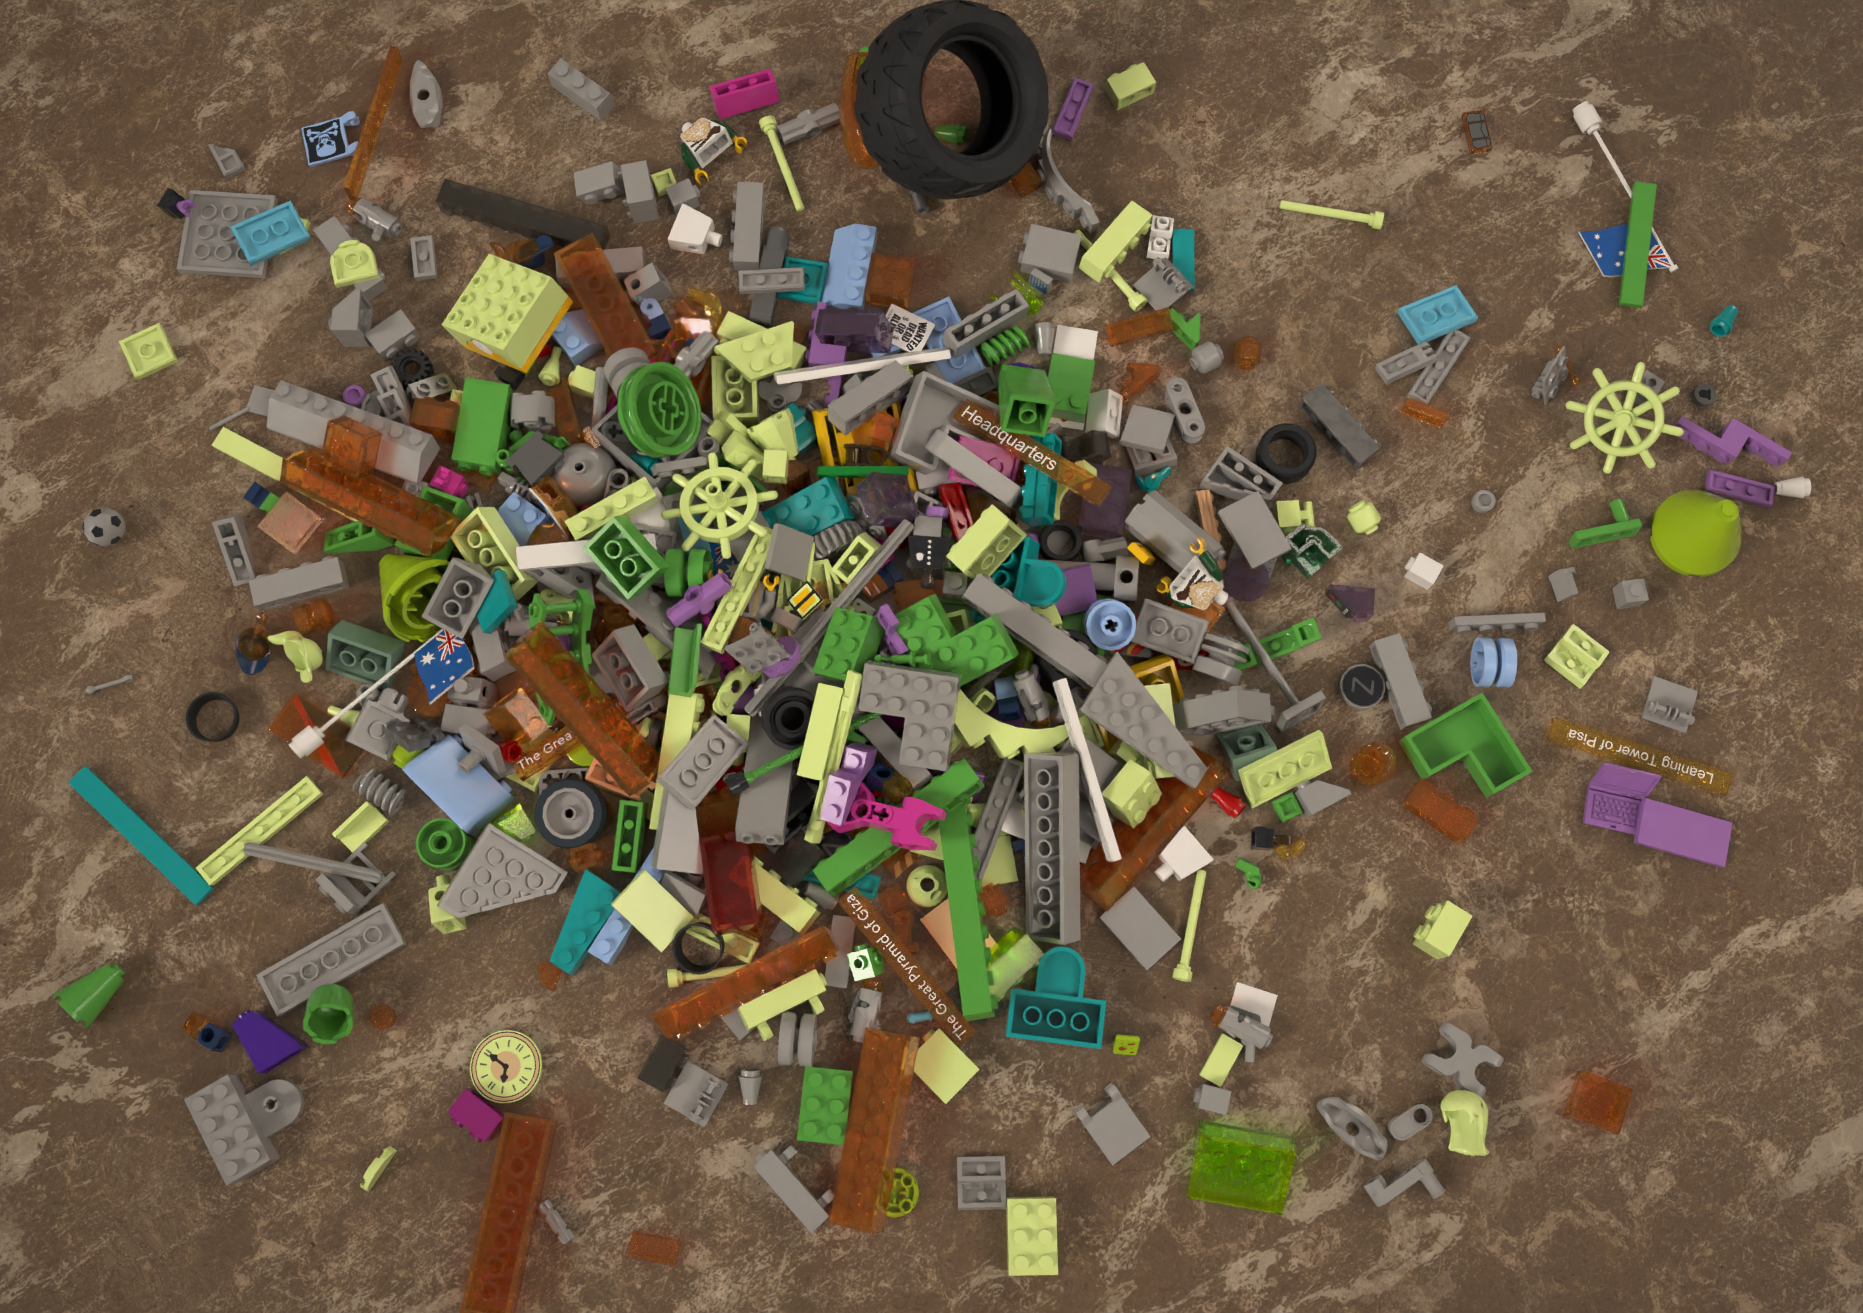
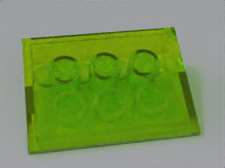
M1199 1120L1194 1141L1187 1198L1283 1215L1297 1154L1294 1136Z

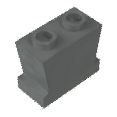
M537 430L506 463L516 474L521 472L533 489L537 491L539 488L545 487L553 471L557 472L558 467L565 463L563 461L565 456L562 452L548 444L544 435Z

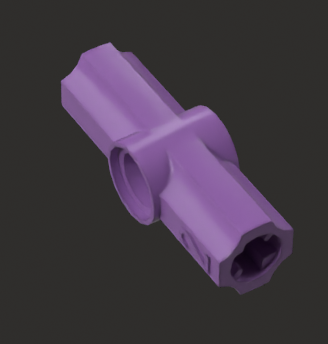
M719 572L703 585L691 586L686 591L684 598L666 611L668 618L673 625L678 627L698 613H708L714 607L715 601L733 588L732 582L725 573Z

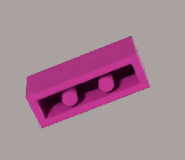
M770 69L709 86L713 105L719 119L780 102L776 80Z

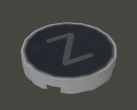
M1366 664L1354 665L1348 668L1339 681L1341 697L1350 707L1358 710L1369 709L1377 705L1385 692V681L1381 673L1374 667Z

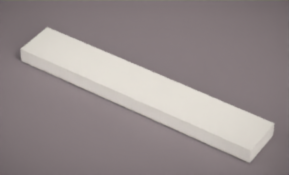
M655 533L643 534L657 551ZM590 540L520 546L515 549L518 571L596 564V562L583 548Z

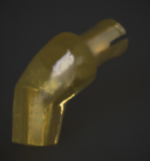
M690 287L687 295L691 296H686V299L703 304L709 329H719L723 322V313L718 293L712 289L706 292Z

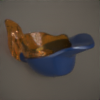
M542 235L536 239L529 238L526 241H515L506 248L497 242H491L490 246L495 251L497 257L534 270L545 263L544 252L550 249L554 243L549 236Z
M265 610L253 618L252 626L243 631L236 641L235 655L241 670L248 675H255L263 671L272 652V642L268 640L270 634L264 628L268 620Z

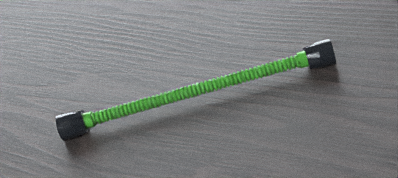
M868 712L860 716V718L852 720L849 731L884 714ZM803 746L774 759L771 763H766L763 767H758L755 771H748L744 774L740 771L724 779L732 796L750 788L749 784L754 782L753 780L760 777V775L763 776L768 771L771 772L776 767L779 768V766L781 767L787 764V762L795 760L798 756L801 757Z

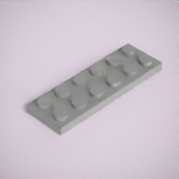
M382 903L256 976L276 1016L280 1017L307 1002L311 993L317 987L342 982L406 945V942L386 904Z

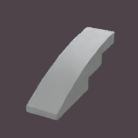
M388 366L371 374L370 376L380 393L377 399L387 416L385 418L418 430L410 404L393 366Z

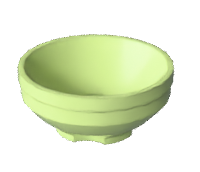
M923 865L914 869L906 883L908 896L915 904L921 907H934L940 904L947 895L944 872L932 865ZM925 878L932 879L935 884L933 890L929 892L923 891L920 886L921 881Z

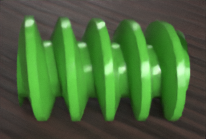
M1016 325L1011 326L1010 330H1004L1003 335L997 334L996 340L990 338L988 343H981L982 354L991 368H993V361L997 365L1001 364L1000 357L1007 361V353L1015 357L1014 349L1022 353L1023 344L1028 349L1031 347L1025 332Z

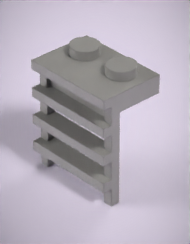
M365 842L343 862L354 865L352 861L358 856L370 869L379 870L362 852L368 847ZM391 871L387 876L382 873V881L377 886L372 882L361 880L371 890L366 897L346 876L322 873L315 880L320 884L318 889L327 897L331 895L336 901L334 905L342 913L347 912L358 915L360 910L365 905H368L370 900L375 895H378L381 892L380 890L385 885H388L397 874L394 871Z

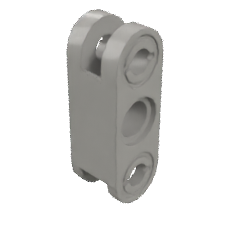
M1173 378L1167 384L1164 394L1165 401L1170 413L1175 414L1174 422L1183 442L1189 445L1197 444L1205 431V423L1188 383L1182 378ZM1185 408L1189 411V414H1183L1179 409Z
M577 566L524 571L569 599L576 597L577 589H587L590 585L588 574ZM579 577L582 580V583H579V581H577L576 578Z

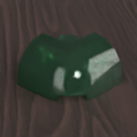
M1303 524L1286 536L1292 549L1281 556L1288 567L1294 564L1309 579L1323 568L1343 547L1321 526L1316 528Z

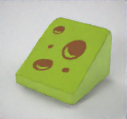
M1115 1035L1113 1053L1136 1055L1140 1042L1139 1036Z

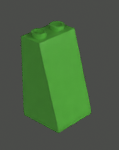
M1002 364L997 381L1001 431L1045 437L1055 405V397L1045 370Z
M466 377L451 458L457 469L464 472H470V470L479 471V473L487 476L492 474L500 475L502 466H499L497 463L496 454L501 449H507L509 435L512 430L510 427V399L513 391L509 384Z

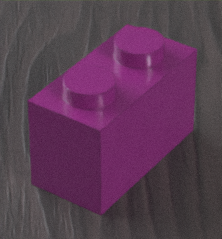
M465 1088L447 1112L452 1116L450 1120L461 1128L463 1126L471 1131L469 1135L478 1142L482 1140L484 1142L490 1141L508 1118L471 1088Z

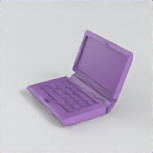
M1604 762L1588 785L1583 823L1635 835L1641 800L1650 794L1662 775Z

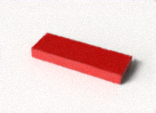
M960 482L940 484L937 488L943 507L949 509L947 519L955 544L961 540L967 529L974 525Z

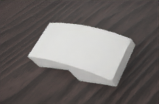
M1153 215L1146 258L1155 259L1159 257L1164 259L1166 257L1168 259L1174 218Z

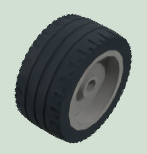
M569 778L552 783L541 793L534 809L536 827L543 838L549 843L565 849L580 848L592 843L602 833L608 818L607 804L601 792L594 785L580 779ZM569 809L573 810L574 815L571 818L568 817Z

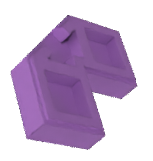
M886 603L879 608L877 614L879 625L883 626L886 631V635L883 636L885 643L893 655H907L909 650L896 632L899 621Z

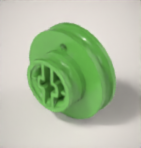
M654 362L637 367L624 378L618 396V420L632 444L642 453L654 458H664L687 451L696 441L701 427L700 402L689 378L679 368L666 362Z

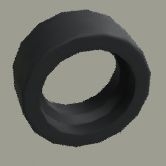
M1056 520L1053 525H1047L1043 528L1039 538V550L1046 560L1073 561L1078 556L1082 546V536L1079 529L1073 523L1065 520ZM1060 530L1069 533L1073 539L1072 550L1064 555L1053 553L1047 545V539L1052 532Z

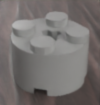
M532 391V395H524L523 393L511 394V428L521 431V427H526L528 431L535 432L537 430H550L551 426H556L555 399L552 396H546L545 391Z

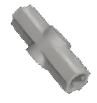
M833 103L815 111L812 109L804 110L798 114L796 119L777 126V131L782 143L785 145L802 137L813 138L818 136L822 129L842 122V116L837 104Z
M703 330L689 348L685 347L680 351L674 366L679 368L688 378L692 375L696 376L703 369L705 360L713 352L714 347L719 345V341L710 332Z

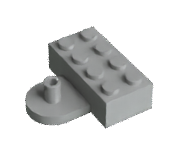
M227 1074L184 1099L226 1186L238 1184L279 1160L280 1158L269 1137L292 1125L300 1117L304 1108L303 1093L295 1083L289 1080H272L247 1094L238 1074Z

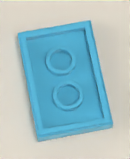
M291 200L230 227L250 266L311 240Z
M1457 285L1401 307L1397 312L1418 345L1477 322L1478 316Z

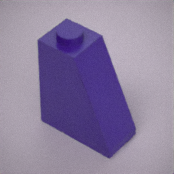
M245 1011L237 1017V1021L232 1023L258 1073H268L308 1048L304 1041L262 1012Z

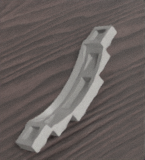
M1047 124L1040 140L1039 149L1035 154L1038 160L1037 177L1040 182H1044L1048 198L1050 200L1053 199L1056 206L1062 203L1066 214H1070L1073 220L1079 218L1084 229L1087 228L1089 234H1093L1098 231L1099 220L1091 203L1074 192L1057 170L1050 149L1052 130Z

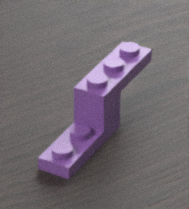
M818 302L817 309L812 311L811 322H814V329L809 330L808 336L811 348L806 350L805 363H808L809 367L846 362L847 358L846 346L823 344L827 317V304L824 302ZM844 375L828 378V386H831L830 394L826 393L825 407H828L834 399L841 397L842 390L840 388L843 385Z
M1683 416L1672 424V426L1680 427L1684 430L1682 436L1676 437L1690 442L1696 449L1707 452L1716 461L1728 464L1734 460L1743 446L1747 451L1756 453L1764 458L1767 463L1778 467L1786 462L1792 454L1789 450L1734 418L1724 425L1718 437Z

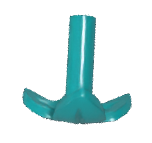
M1165 466L1160 472L1148 475L1145 478V482L1141 477L1135 476L1136 484L1141 492L1146 490L1148 494L1158 489L1160 483L1172 473L1170 467Z

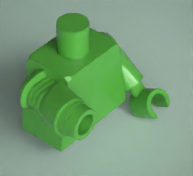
M519 429L512 431L509 439L514 445L508 451L501 449L496 454V461L499 466H502L506 471H513L506 461L535 432L530 431L524 436ZM542 433L548 444L564 453L562 449L565 446H571L564 437L558 438Z

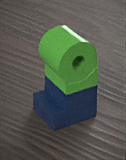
M257 482L252 484L243 497L251 505L280 522L283 521L292 508Z

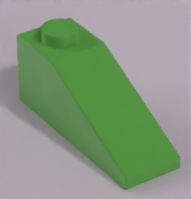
M374 515L326 531L323 552L377 551L393 546L395 525L378 515Z

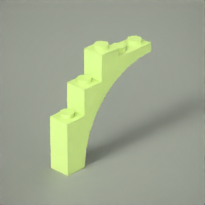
M961 689L959 690L954 731L965 748L973 746L975 749L986 742L984 739L986 737L1000 759L1006 756L1008 759H1011L1020 753L1018 748L1023 753L1056 752L1053 747L1059 749L1066 743V738L1069 737L1065 724L1054 728L1027 729L999 722L982 712L966 697ZM1081 715L1078 718L1084 732L1086 730L1084 726L1090 723L1086 715Z

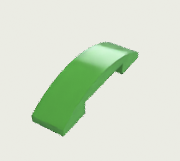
M1313 617L1295 624L1289 629L1261 639L1259 642L1271 660H1275L1321 640L1322 637ZM1247 643L1244 646L1251 649L1249 655L1238 653V656L1246 659L1247 662H1235L1234 667L1243 671L1263 663L1250 643Z

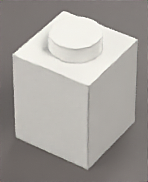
M1419 553L1415 558L1410 557L1404 567L1407 569L1404 577L1428 590L1436 581L1443 565Z

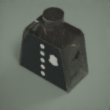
M908 536L911 575L914 579H921V587L923 589H933L935 587V580H943L945 578L949 561L946 555L950 552L952 538Z

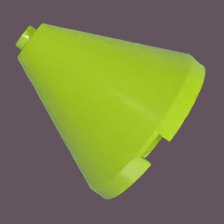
M1684 490L1671 495L1657 507L1650 522L1652 524L1650 540L1655 553L1670 569L1686 576L1690 574L1706 577L1723 570L1735 559L1742 542L1738 506L1731 500L1703 490Z
M389 553L380 560L379 572L383 617L387 627L399 639L406 642L417 639L420 642H426L442 629L423 618L422 615L450 561Z

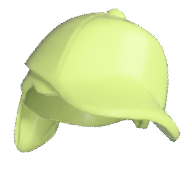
M285 631L268 636V640L273 644L284 646L287 657L295 664L296 671H300L301 681L304 683L311 682L312 671L319 668L323 662L320 647L313 640L303 638L297 631Z

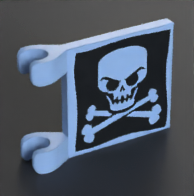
M350 111L342 117L301 128L310 167L349 156H363L366 154L365 147L362 146L360 141L348 144L345 126H357L360 124L359 117L356 116L355 112Z

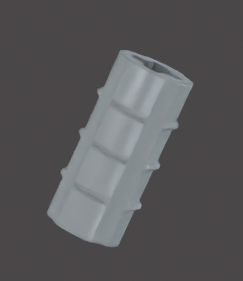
M1076 686L1070 691L1077 713L1089 695L1081 686ZM1059 703L1052 707L1050 715L1046 718L1048 724L1053 728L1065 724Z

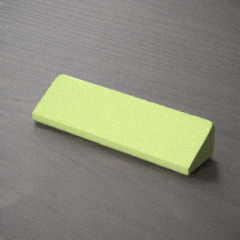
M818 683L797 775L822 781L843 688Z

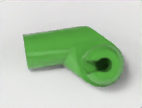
M1240 857L1235 867L1245 872L1249 888H1259L1262 884L1259 867Z

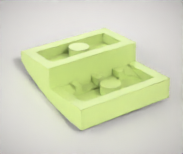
M1572 624L1548 653L1544 661L1580 689L1586 684L1593 672L1600 667L1609 651L1576 625Z

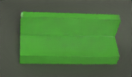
M697 623L694 630L677 627L674 630L668 694L691 698L696 688L702 624Z

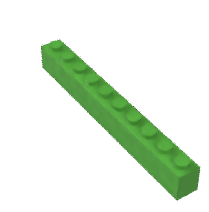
M969 798L948 813L945 820H939L962 1011L966 1021L995 1017L994 1009H998L996 994L992 995L991 986L995 985L993 970L989 971L988 962H992L990 947H986L985 939L989 938L987 924H983L982 916L986 915L984 901H980L979 893L983 892L981 878L977 879L976 870H980L978 856H974L973 848H977L975 834H971L970 826H974L972 812H968L967 804H971V798Z

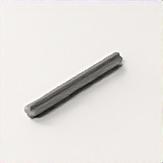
M250 842L246 843L244 848V854L374 883H380L382 879V872L379 870Z

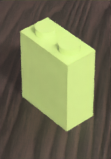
M931 1029L922 1038L925 1043L919 1049L914 1046L907 1053L906 1057L908 1060L905 1063L947 1104L980 1069L940 1029L936 1032Z

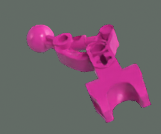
M861 782L855 802L851 806L844 825L839 826L828 822V824L838 833H844L864 826L892 832L893 835L890 843L895 846L913 851H935L937 844L934 840L921 835L922 827L929 820H945L947 813L943 809L912 797H904L901 808L878 803L868 787ZM868 809L867 814L863 817H860L862 811Z

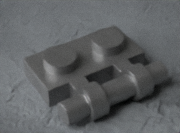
M417 717L414 720L415 725H411L408 722H398L394 726L386 727L387 736L408 752L430 747V742L436 740L441 742L445 738L439 727L432 726L429 720Z

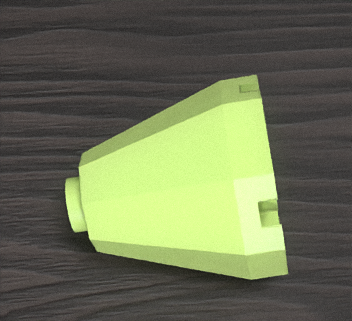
M789 408L760 421V424L753 425L746 430L750 438L763 451L765 449L770 450L772 447H779L788 452L789 464L796 460L795 456L799 452L793 415Z

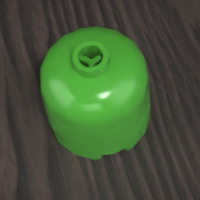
M337 984L319 986L311 993L306 1004L303 1029L312 1036L314 1042L334 1044L338 1039L350 1034L353 1028L354 1011L351 993L345 987Z

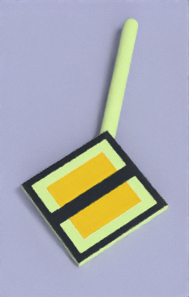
M815 542L812 544L806 582L787 599L788 603L802 620L824 601L810 584Z

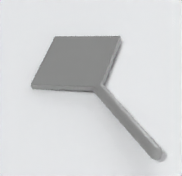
M254 385L246 408L211 425L209 429L214 430L246 412L268 417L269 398L274 390Z

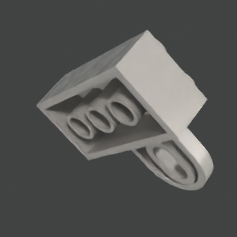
M1243 686L1229 687V691L1215 690L1212 691V695L1198 694L1195 696V699L1181 698L1178 703L1173 704L1175 727L1180 733L1199 736L1271 722V719L1275 718V707L1270 705V694L1260 693V689L1244 690Z

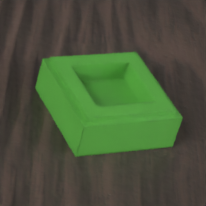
M1293 792L1271 802L1281 823L1303 813Z

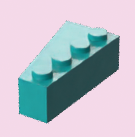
M587 869L584 871L550 958V962L573 976L589 955L587 951L615 908L611 903L621 893Z

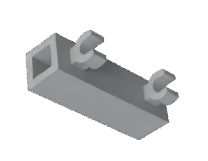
M790 1145L780 1156L774 1149L769 1152L765 1149L755 1158L758 1163L753 1167L812 1233L831 1215L824 1207L836 1197V1194L829 1189L817 1200L786 1164L798 1152L793 1145Z

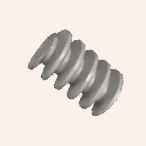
M374 768L369 772L362 773L355 781L353 790L355 792L359 791V795L363 797L366 796L368 801H374V805L381 806L383 811H389V815H395L404 803L406 790L401 789L397 792L399 785L396 783L389 787L391 780L388 778L382 782L383 774H379L375 778L377 770Z

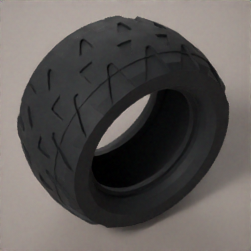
M943 0L913 8L898 17L868 47V55L863 64L860 65L856 78L855 116L866 150L882 167L881 171L892 181L917 194L932 198L950 200L976 197L1004 185L1017 176L1021 169L1033 159L1039 149L1040 140L1047 126L1049 87L1047 75L1037 48L1031 38L1022 31L1017 22L1009 15L993 11L988 8V5L973 1ZM940 49L953 53L968 66L977 83L980 95L981 116L977 132L971 143L960 154L948 149L936 138L926 121L922 105L924 74L931 59Z

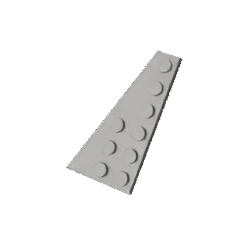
M602 571L595 587L614 603L625 606L630 611L629 615L632 618L637 619L638 617L646 624L645 629L672 650L676 626L672 624L666 611L675 604L648 589L640 597L627 600ZM697 615L677 627L694 630L697 623L702 624L701 640L706 632L702 618ZM700 644L698 668L702 671L701 676L707 680L714 667L715 658L712 650Z
M1116 652L1078 711L1191 788H1196L1207 771V767L1124 659Z

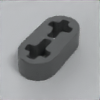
M607 421L602 425L601 434L609 441L632 443L623 431L620 422ZM613 425V429L620 430V434H613L611 437L608 429H611Z

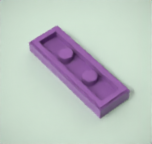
M1074 78L1053 128V135L1072 141L1094 89L1093 83Z
M1710 469L1707 471L1703 491L1769 509L1772 507L1776 486Z

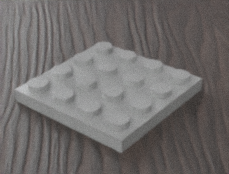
M190 190L189 200L196 204L197 208L191 207L188 212L192 216L185 217L177 270L180 273L266 278L268 259L250 266L230 227L277 207V197L275 195Z

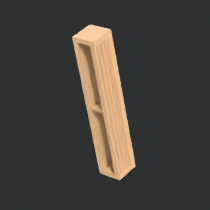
M1210 489L1196 491L1194 496L1200 527L1220 544L1221 533H1218L1217 529L1219 528V522L1215 519L1216 507H1213L1212 503L1214 501L1213 493H1210ZM1222 558L1217 562L1221 572L1227 566L1226 560Z

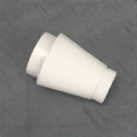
M1803 476L1774 483V486H1776L1775 495L1804 498V496H1809L1811 493V481Z

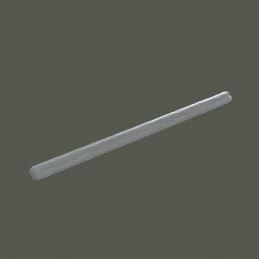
M904 519L799 642L801 645V649H799L801 655L795 667L785 675L782 673L777 675L778 678H769L744 707V710L752 717L757 715L767 698L779 689L827 632L835 607L846 609L914 529L911 522Z

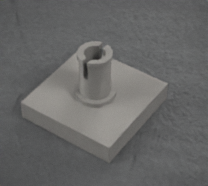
M465 722L459 728L465 749L469 754L457 763L459 768L464 773L469 774L480 762L501 777L507 770L499 746Z

